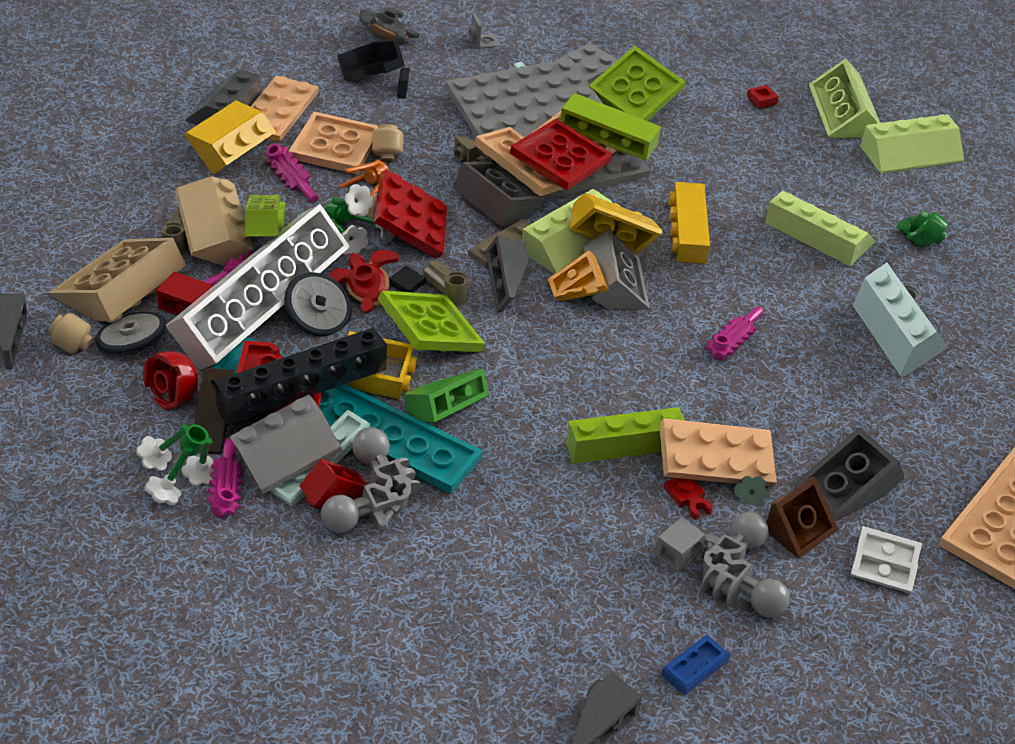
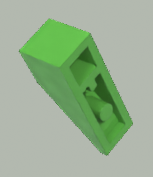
M476 369L438 380L404 393L407 413L423 422H436L489 396L484 369Z

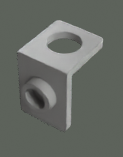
M472 14V26H469L468 33L476 48L499 47L500 42L495 34L481 35V23L477 15ZM483 38H490L494 42L491 44L482 43L481 40Z

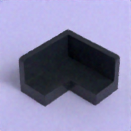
M397 39L373 41L337 55L343 77L346 81H357L373 74L388 73L405 66Z

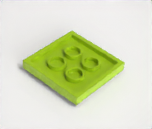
M634 45L595 79L589 87L608 106L648 121L685 88L686 81Z
M381 291L378 297V301L385 308L386 313L391 316L398 329L403 332L415 350L461 351L467 353L481 352L485 345L484 341L447 295Z

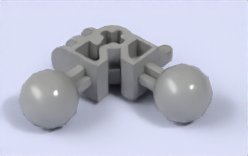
M374 427L364 428L354 437L352 448L355 457L360 462L371 465L370 484L364 486L361 498L353 500L345 495H334L324 503L321 509L322 523L329 531L337 534L347 533L353 529L358 523L359 517L368 515L371 521L374 520L378 529H386L392 515L403 511L407 506L409 497L421 488V483L413 480L416 476L415 471L412 468H408L409 459L400 458L388 461L386 456L389 453L390 444L387 435L382 430Z
M742 512L734 518L730 526L732 537L723 534L721 538L713 534L705 536L704 543L707 546V551L703 561L701 590L706 592L710 588H714L713 597L721 599L723 596H727L726 604L728 606L743 593L750 597L753 610L760 616L766 618L779 617L786 612L790 604V595L787 587L776 579L757 581L751 578L752 564L744 560L746 549H756L765 543L769 535L766 519L755 512Z

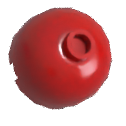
M164 351L153 354L152 358H148L145 361L143 382L145 388L150 387L151 392L158 397L150 398L164 410H168L188 403L195 395L198 387V371L185 354L175 351ZM168 392L167 398L170 401H166L162 397V394Z

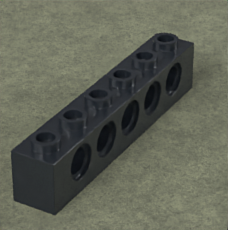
M373 327L215 380L216 407L227 424L230 425L293 403L309 394L313 396L386 370L387 344Z

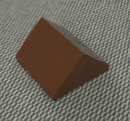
M810 477L771 504L767 519L769 535L797 558H800L839 530L816 477Z

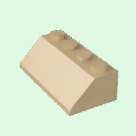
M211 176L177 187L175 194L191 256L225 266V262H230L231 258L238 261L240 254L247 257L248 250H252L253 245L250 236H245V218L235 185L227 179H218Z

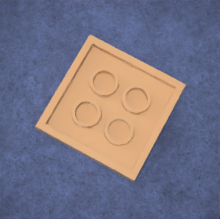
M313 112L288 152H292V158H297L300 162L345 172L347 168L365 163L372 151V133L378 129V126Z

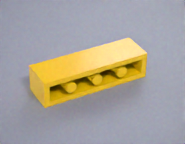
M675 182L674 191H670L668 197V206H671L669 221H674L671 222L670 237H675L672 238L671 253H676V262L707 264L710 239L705 184Z

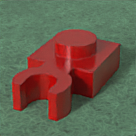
M673 478L665 481L664 489L679 508L685 505L689 507L691 518L694 520L699 519L700 513L697 509H703L708 515L711 514L712 505L708 500L703 499L705 491L696 480Z

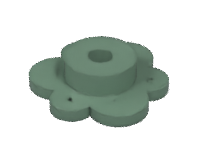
M744 476L742 483H738L734 487L735 495L740 497V504L762 506L763 499L768 496V490L765 489V480L760 476H756L753 479L750 476ZM750 489H753L752 494H749Z

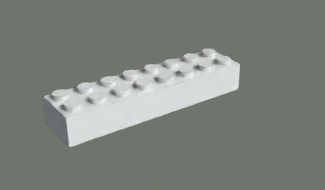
M321 204L300 214L282 229L278 236L272 237L170 321L166 327L196 368L202 370L214 365L285 304L286 288L295 277L308 272L321 273L350 246Z

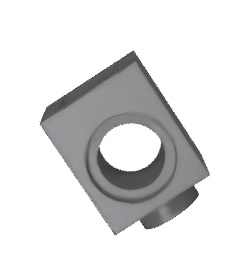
M680 518L658 537L655 556L679 572L701 553L705 534L696 526Z

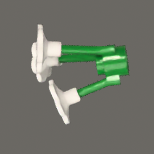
M354 184L350 187L349 193L345 195L344 199L333 197L332 201L325 207V212L350 246L343 254L360 253L361 249L365 248L368 244L365 228H357L353 225L345 230L340 225V223L347 222L350 218L376 225V228H379L381 231V240L391 241L395 237L391 232L375 224L373 218L366 217L369 208L374 203L373 198L370 196V189L367 186L360 187L358 184Z
M183 424L180 430L168 440L164 441L161 438L154 439L151 436H146L142 439V445L137 447L136 453L142 459L144 468L148 470L154 468L156 471H163L167 467V462L172 459V453L168 450V447L179 440L182 454L170 474L165 475L163 479L152 476L145 485L146 492L151 494L156 502H166L169 505L177 504L181 492L174 487V484L176 482L175 477L182 466V475L185 478H189V483L192 486L210 485L209 481L213 480L210 473L214 471L211 465L214 463L213 459L207 456L213 441L209 438L207 430L202 426Z

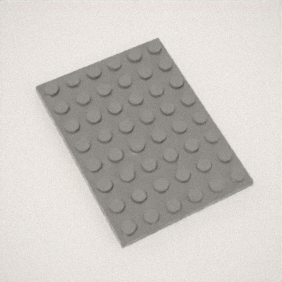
M571 58L448 80L445 87L475 137L511 127L525 138L560 112L573 93L602 103L594 90L589 87L590 84ZM617 150L613 153L610 163L569 190L562 189L542 197L546 199L648 177L650 169L642 159Z

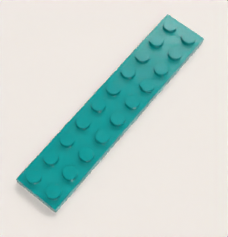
M249 337L244 339L245 341H255ZM244 340L212 368L234 370V374H236ZM346 384L322 392L320 410L330 427L347 410L351 411L370 423V427L382 430L387 435L390 450L386 457L389 462L400 458L409 459L408 468H412L415 471V477L449 494L456 490L482 459L483 450Z

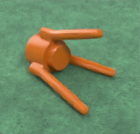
M379 159L372 163L347 168L345 173L366 171L364 174L340 184L339 188L350 186L365 179L367 183L376 185L370 192V196L378 192L380 174L385 169L389 171V168Z

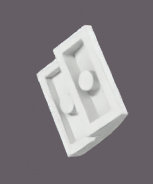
M863 526L850 576L911 594L922 543Z

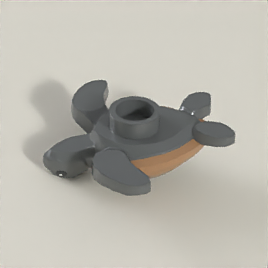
M386 7L382 12L377 13L366 9L360 11V22L365 26L369 25L373 33L382 40L397 39L398 43H403L408 38L416 39L420 35L418 32L406 29L398 18H402L404 14L397 9Z

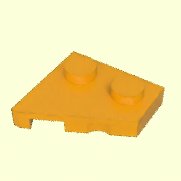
M590 250L547 279L552 293L558 301L571 300L609 290L596 257Z

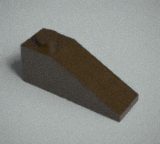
M205 368L199 391L195 424L206 429L209 438L213 441L208 449V454H221L228 426L216 407L215 380L233 375L234 370Z

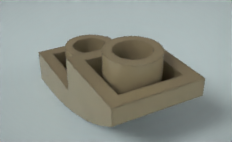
M461 136L455 137L453 152L457 161H494L474 145V140Z

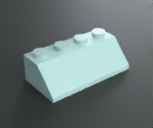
M885 263L864 278L853 307L901 377L908 375L948 348L888 263Z

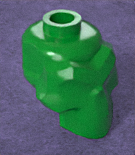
M922 210L916 218L910 216L901 220L896 226L898 230L906 235V239L914 242L916 246L921 248L931 246L934 242L939 245L948 235L945 232L948 222L937 212L929 214Z

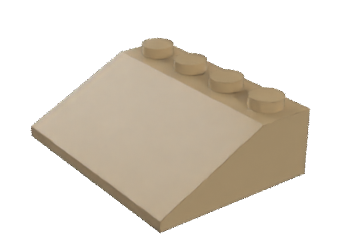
M173 238L123 239L48 292V294L94 321L113 323L121 319L122 313L127 309L138 306L142 302L141 299L155 293L158 287L174 271H180L186 264Z

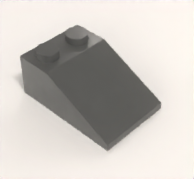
M858 427L796 481L795 485L799 486L810 477H816L836 522L884 497L905 477L900 462Z

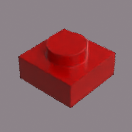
M768 85L750 88L747 92V98L758 109L778 104L779 96Z

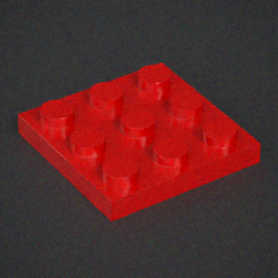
M554 119L511 145L509 152L520 162L525 163L566 191L610 163L613 156L612 153L558 119Z
M385 169L379 176L374 223L428 255L440 258L444 254L447 205L441 200L428 195L418 186H413L403 180L398 174Z

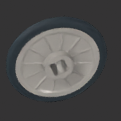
M308 272L298 275L288 284L284 296L286 311L291 320L303 331L315 336H328L338 332L349 322L352 312L351 301L345 289L335 279L322 273Z
M142 311L126 314L121 319L104 325L98 331L95 343L99 349L109 353H125L138 350L156 341L165 332L167 322L161 314Z

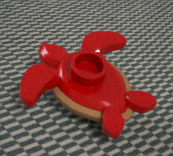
M378 250L371 255L369 262L365 263L361 255L351 253L348 259L351 270L337 268L329 276L340 284L346 283L348 293L361 303V311L364 314H368L373 310V307L381 306V303L378 301L381 291H390L388 274L381 267L385 264L398 262L399 257L394 251Z

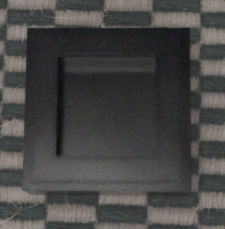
M402 67L400 70L398 98L406 99L410 68Z
M408 266L403 267L389 278V285L401 292L413 293L426 283L425 276Z

